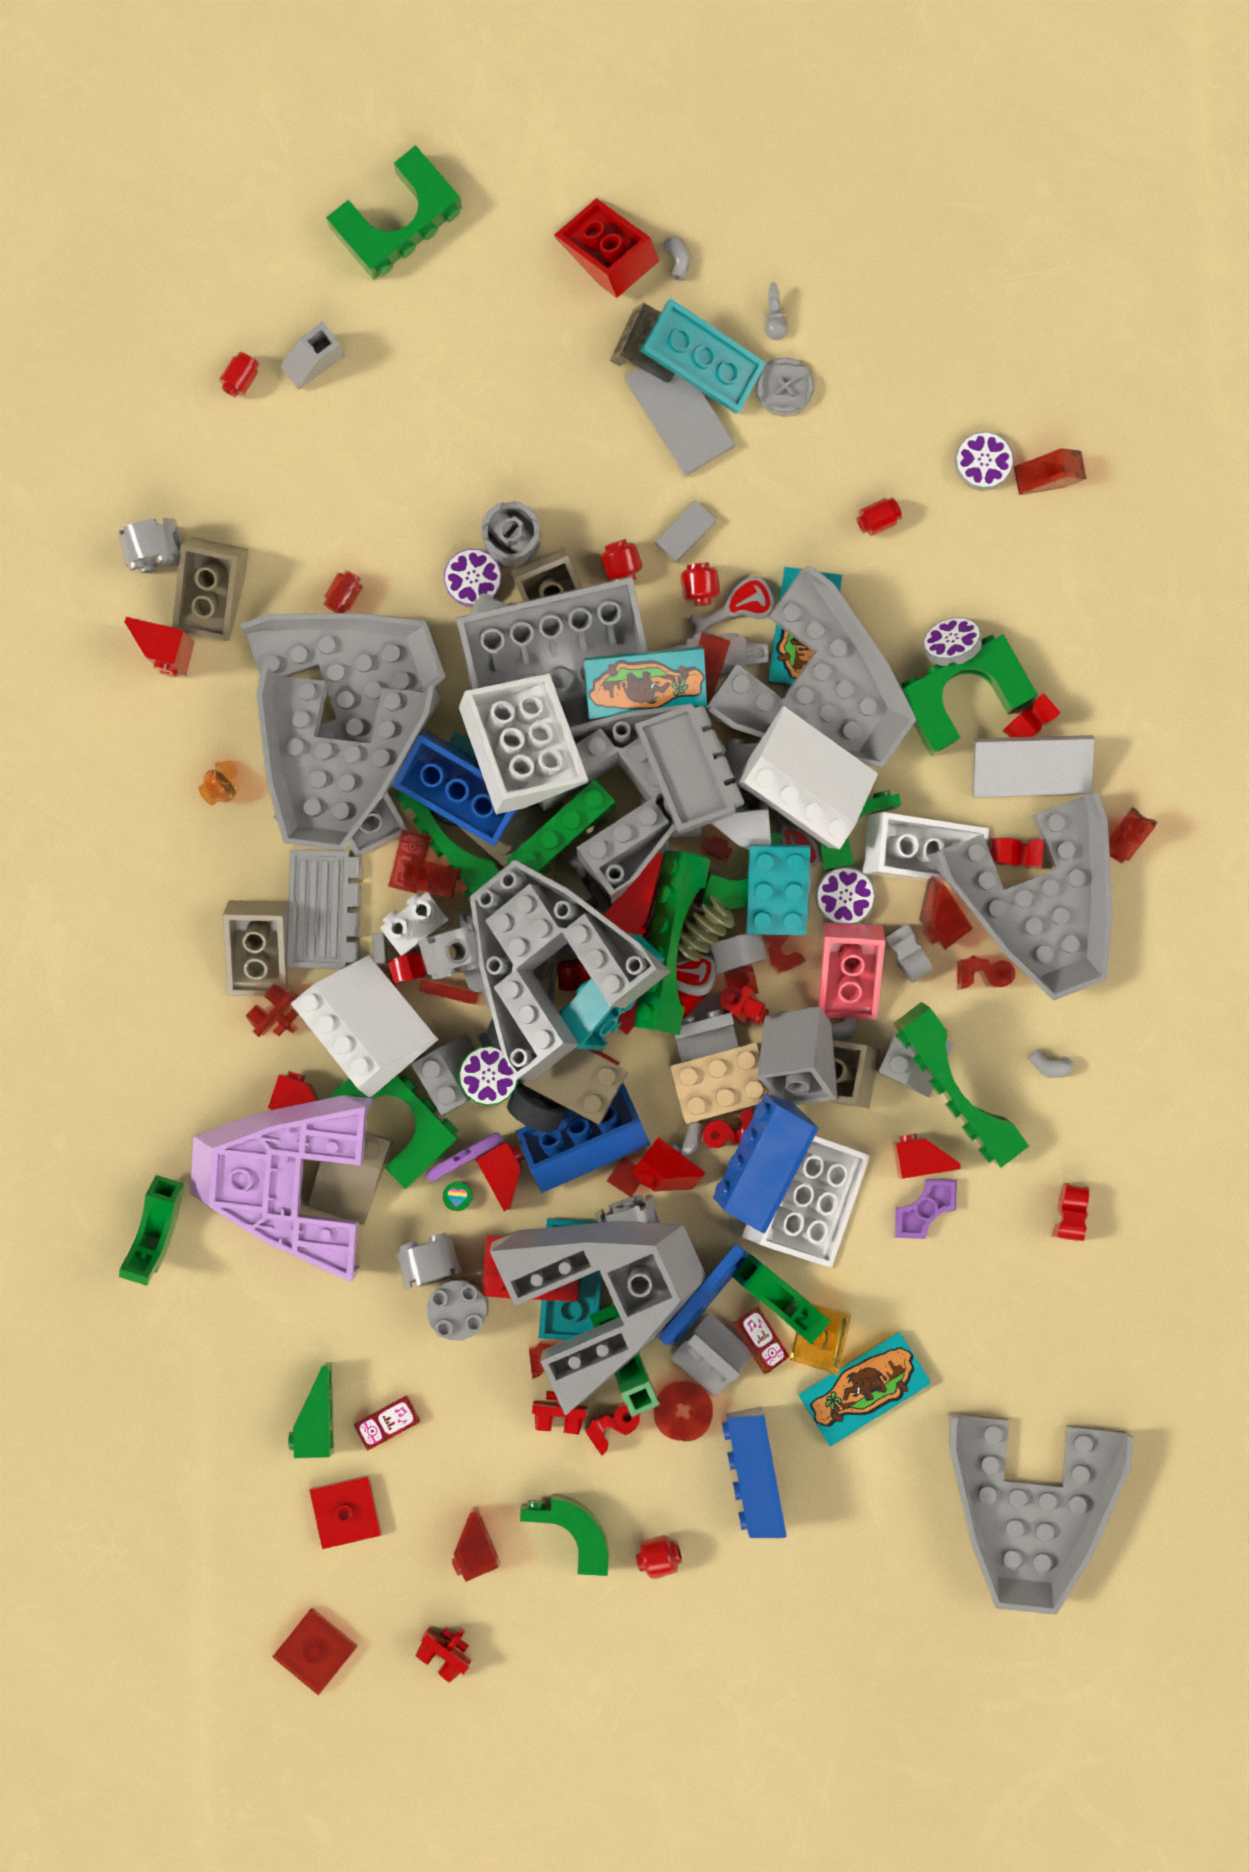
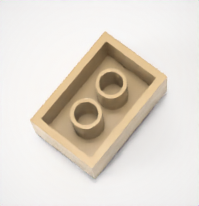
M757 1043L669 1067L685 1124L757 1105L762 1101L765 1093L771 1095L758 1076L760 1054Z

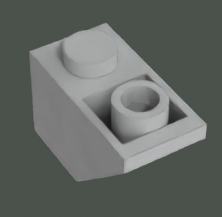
M321 322L298 340L281 364V368L299 390L344 357L345 354L339 341L325 323Z

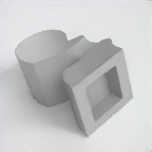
M903 924L885 935V945L888 949L895 951L897 964L911 983L916 982V979L926 973L933 971L927 956L922 951L921 945L916 943L915 934L909 924Z

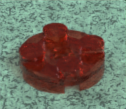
M690 1380L671 1382L660 1390L657 1395L660 1405L654 1407V1420L663 1435L672 1440L690 1442L701 1437L709 1429L713 1417V1405L709 1394L703 1387ZM680 1403L684 1406L687 1404L691 1406V1409L688 1411L690 1416L686 1419L683 1416L677 1417L675 1415L678 1411L677 1405Z

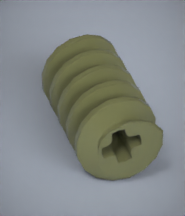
M714 895L710 896L713 906L711 907L703 903L701 906L705 914L702 915L695 911L693 915L697 922L693 923L686 920L685 924L688 931L681 930L678 950L693 961H699L702 958L700 952L707 953L710 950L709 944L715 945L718 942L717 935L724 936L727 933L725 926L732 928L735 925L734 915L731 910Z

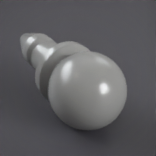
M771 282L768 292L770 314H765V318L768 319L765 324V333L772 340H780L787 334L788 326L783 319L785 313H780V293L775 282Z

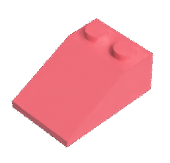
M824 922L818 1007H821L827 1018L844 1019L845 1017H851L857 1020L877 1021L885 948L883 925Z

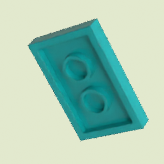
M749 844L747 934L806 935L810 867L809 845Z

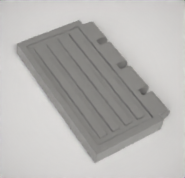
M692 704L635 724V730L678 835L735 814V808L744 804L736 783L725 786L726 783L734 780L726 757L722 756L714 759V757L723 753L715 731L709 730L703 733L704 730L712 727L705 707L700 706L693 709Z
M290 850L287 968L343 969L347 967V963L358 961L359 943L348 942V937H359L360 913H349V908H360L361 884L350 883V879L361 878V857H350V851Z

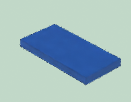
M735 1244L658 1338L666 1345L676 1346L730 1281L732 1275L749 1256V1253L741 1246Z

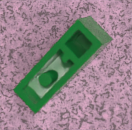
M332 1362L325 1363L321 1367L293 1427V1432H289L288 1447L289 1450L294 1451V1458L331 1457L334 1453Z

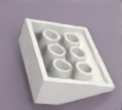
M550 673L464 692L459 710L496 814L526 808L588 782Z
M783 706L734 782L828 848L840 849L856 825L878 773Z
M369 955L313 984L291 1003L354 1085L369 1098L438 1040Z
M815 1136L766 1233L759 1232L746 1224L742 1237L756 1244L832 1268L870 1155Z

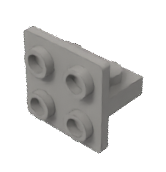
M722 991L706 995L689 1015L682 1019L680 1036L674 1035L681 1062L738 1048L732 1014L724 1010L720 1004Z
M708 1314L674 1352L672 1360L712 1396L716 1397L729 1382L733 1383L739 1377V1370L752 1357L754 1352L715 1316Z

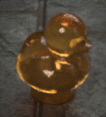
M225 760L221 763L216 762V769H211L205 773L203 784L198 788L205 802L210 805H215L217 802L227 803L236 796L238 785L233 784L231 781L238 772L234 762L230 760Z

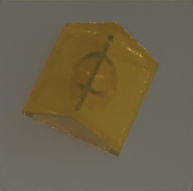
M813 1304L831 1322L813 1344H810L796 1332L790 1360L839 1375L852 1315L848 1311Z

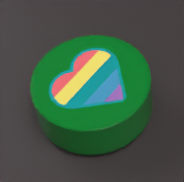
M455 1181L445 1187L442 1198L448 1209L462 1211L471 1204L473 1193L469 1185L461 1181Z

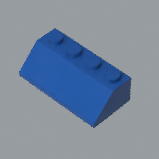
M426 731L418 736L392 785L394 788L494 847L520 810L496 814L477 759L430 731Z
M624 1083L620 1086L600 1125L567 1108L558 1129L554 1132H542L528 1126L516 1130L528 1166L541 1193L651 1145Z
M765 1093L762 1101L756 1106L754 1117L749 1127L742 1134L741 1142L735 1154L729 1160L728 1168L722 1180L715 1188L713 1199L725 1212L759 1232L766 1233L819 1127L794 1103Z
M757 1407L726 1413L727 1421L722 1422L724 1439H731L733 1451L727 1452L730 1470L736 1469L738 1481L733 1482L736 1500L742 1499L744 1511L738 1512L741 1530H747L749 1538L787 1537L762 1408Z

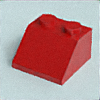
M125 617L124 623L144 656L153 664V668L160 670V674L176 678L177 673L187 674L195 641L184 630Z

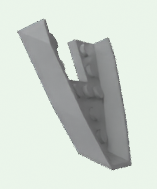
M808 566L799 572L768 618L814 652L812 657L783 698L738 664L734 665L707 703V707H705L706 712L710 718L731 728L762 738L781 708L785 706L864 764L884 767L917 719L886 658L833 582L812 566Z
M365 613L267 614L240 624L242 630L247 635L259 674H261L262 666L269 667L274 675L287 677L317 667L320 668L323 680L328 684L327 692L336 716L335 720L320 725L318 737L371 743L382 688L427 693L428 685L436 687L446 677L426 621Z
M262 666L256 693L266 779L283 842L343 850L394 783L418 736L422 734L439 704L441 697L436 688L428 685L427 693L382 688L371 743L318 737L328 688L326 681L274 675L269 667Z
M1098 792L1032 815L1040 838L1044 839V848L1053 871L1009 888L1003 889L983 834L926 855L1000 949L1053 1001L1107 980L1112 924L1108 819Z
M948 1413L950 1452L969 1536L995 1607L1057 1615L1091 1560L1129 1474L1134 1437L1123 1431L1066 1426L1061 1486L1004 1480L1009 1420Z

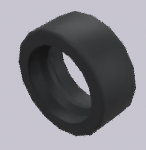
M521 1083L517 1084L507 1104L509 1113L525 1126L542 1132L556 1131L567 1110V1107Z

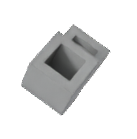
M743 934L717 942L715 945L710 944V950L707 953L700 952L701 955L710 957L713 960L716 969L715 975L768 959L761 934Z

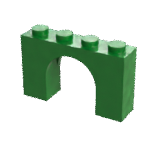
M416 145L393 163L396 175L418 200L417 213L407 226L395 231L379 230L365 220L349 199L326 217L331 231L373 280L379 275L382 277L389 273L396 261L401 257L407 258L410 256L417 244L424 239L429 240L437 233L438 227L446 221H453L459 215L460 209H462L460 196Z
M992 634L982 639L980 651L973 658L962 664L956 665L955 662L949 663L948 666L936 664L927 670V676L919 680L917 676H914L901 684L902 691L917 719L913 725L931 756L956 743L961 738L944 708L942 699L944 687L953 677L962 674H973L985 679L994 689L1007 714L1033 701L1038 696L1004 634L997 638Z
M594 779L508 857L506 862L509 864L516 860L545 876L551 870V863L569 844L590 827L594 829L598 823L606 820L616 811L615 800Z
M396 1075L371 1098L374 1100L385 1095L397 1097L403 1100L414 1114L415 1132L412 1140L385 1167L403 1188L407 1189L459 1138L455 1135L458 1129L447 1118L442 1121L434 1113L437 1107L426 1096L421 1099L414 1092L418 1087L406 1075L402 1078ZM350 1078L328 1097L333 1098L346 1095L369 1098L354 1085Z

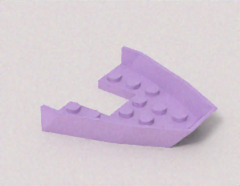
M346 1095L252 1114L193 1136L190 1194L265 1243L352 1282L360 1270V1266H355L359 1221L300 1214L304 1159L361 1166L364 1159L367 1110L373 1104V1099Z

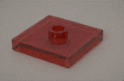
M311 1607L272 1658L319 1696L358 1645Z

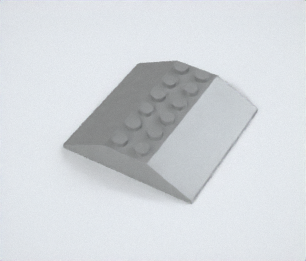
M632 576L456 617L471 689L550 673L569 727L606 718L589 719L584 658L648 652Z

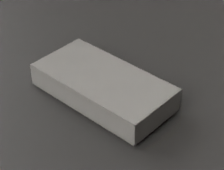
M695 500L655 541V544L677 563L716 523V519Z

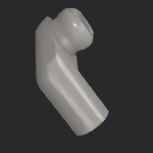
M673 236L664 241L663 248L668 254H672L675 259L671 277L684 281L691 255L683 240Z
M845 1017L842 1022L834 1025L831 1024L833 1040L842 1041L854 1036L858 1026L856 1020L851 1017Z
M1036 1049L1027 1058L1047 1078H1064L1071 1073L1073 1068V1062L1070 1058L1063 1056L1059 1060H1049L1039 1049Z
M697 1122L690 1123L683 1145L673 1143L671 1147L688 1158L698 1148L704 1126Z

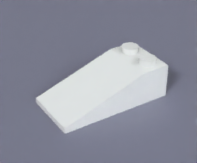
M886 812L868 815L862 873L892 878L948 883L926 855L982 834L988 845L989 828Z

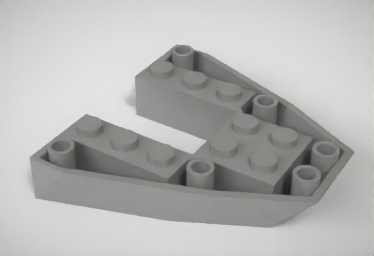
M688 704L625 712L569 727L588 782L538 802L542 809L546 811L617 764L620 765L646 801L644 804L577 847L579 861L611 906L635 881L676 829L635 730V724ZM720 741L719 743L721 745L723 753L719 756L714 757V759L722 757L726 751V749Z
M516 860L509 863L470 896L478 964L501 1052L519 1080L537 1079L579 1045L532 972L564 945L570 944L611 1007L626 1008L671 972L640 943L572 891Z
M614 1221L519 1230L492 1242L490 1248L491 1256L514 1306L599 1270L619 1312L620 1317L542 1350L540 1362L565 1415L592 1395L661 1334L707 1279L686 1229L681 1224Z

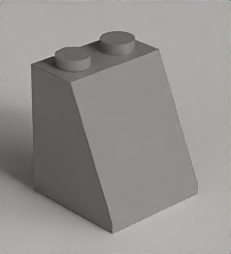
M808 1007L803 1010L782 1011L777 1014L765 1015L758 1076L773 1096L795 1105L837 1099L832 1026L821 1007Z

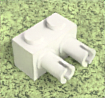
M418 892L407 900L406 904L408 907L400 913L395 910L382 920L385 924L380 929L401 956L410 954L418 948V940L435 935L451 923L428 892L423 895Z

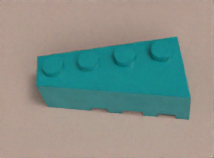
M628 933L629 936L640 943L661 963L664 962L665 958L641 935ZM591 978L578 988L577 996L571 1003L562 1007L559 1014L579 1044L576 1047L577 1049L603 1051L608 1044L604 1038L610 1031L612 1033L617 1031L621 1025V1022L618 1020L619 1016L627 1010H631L636 1000L626 1008L611 1007Z

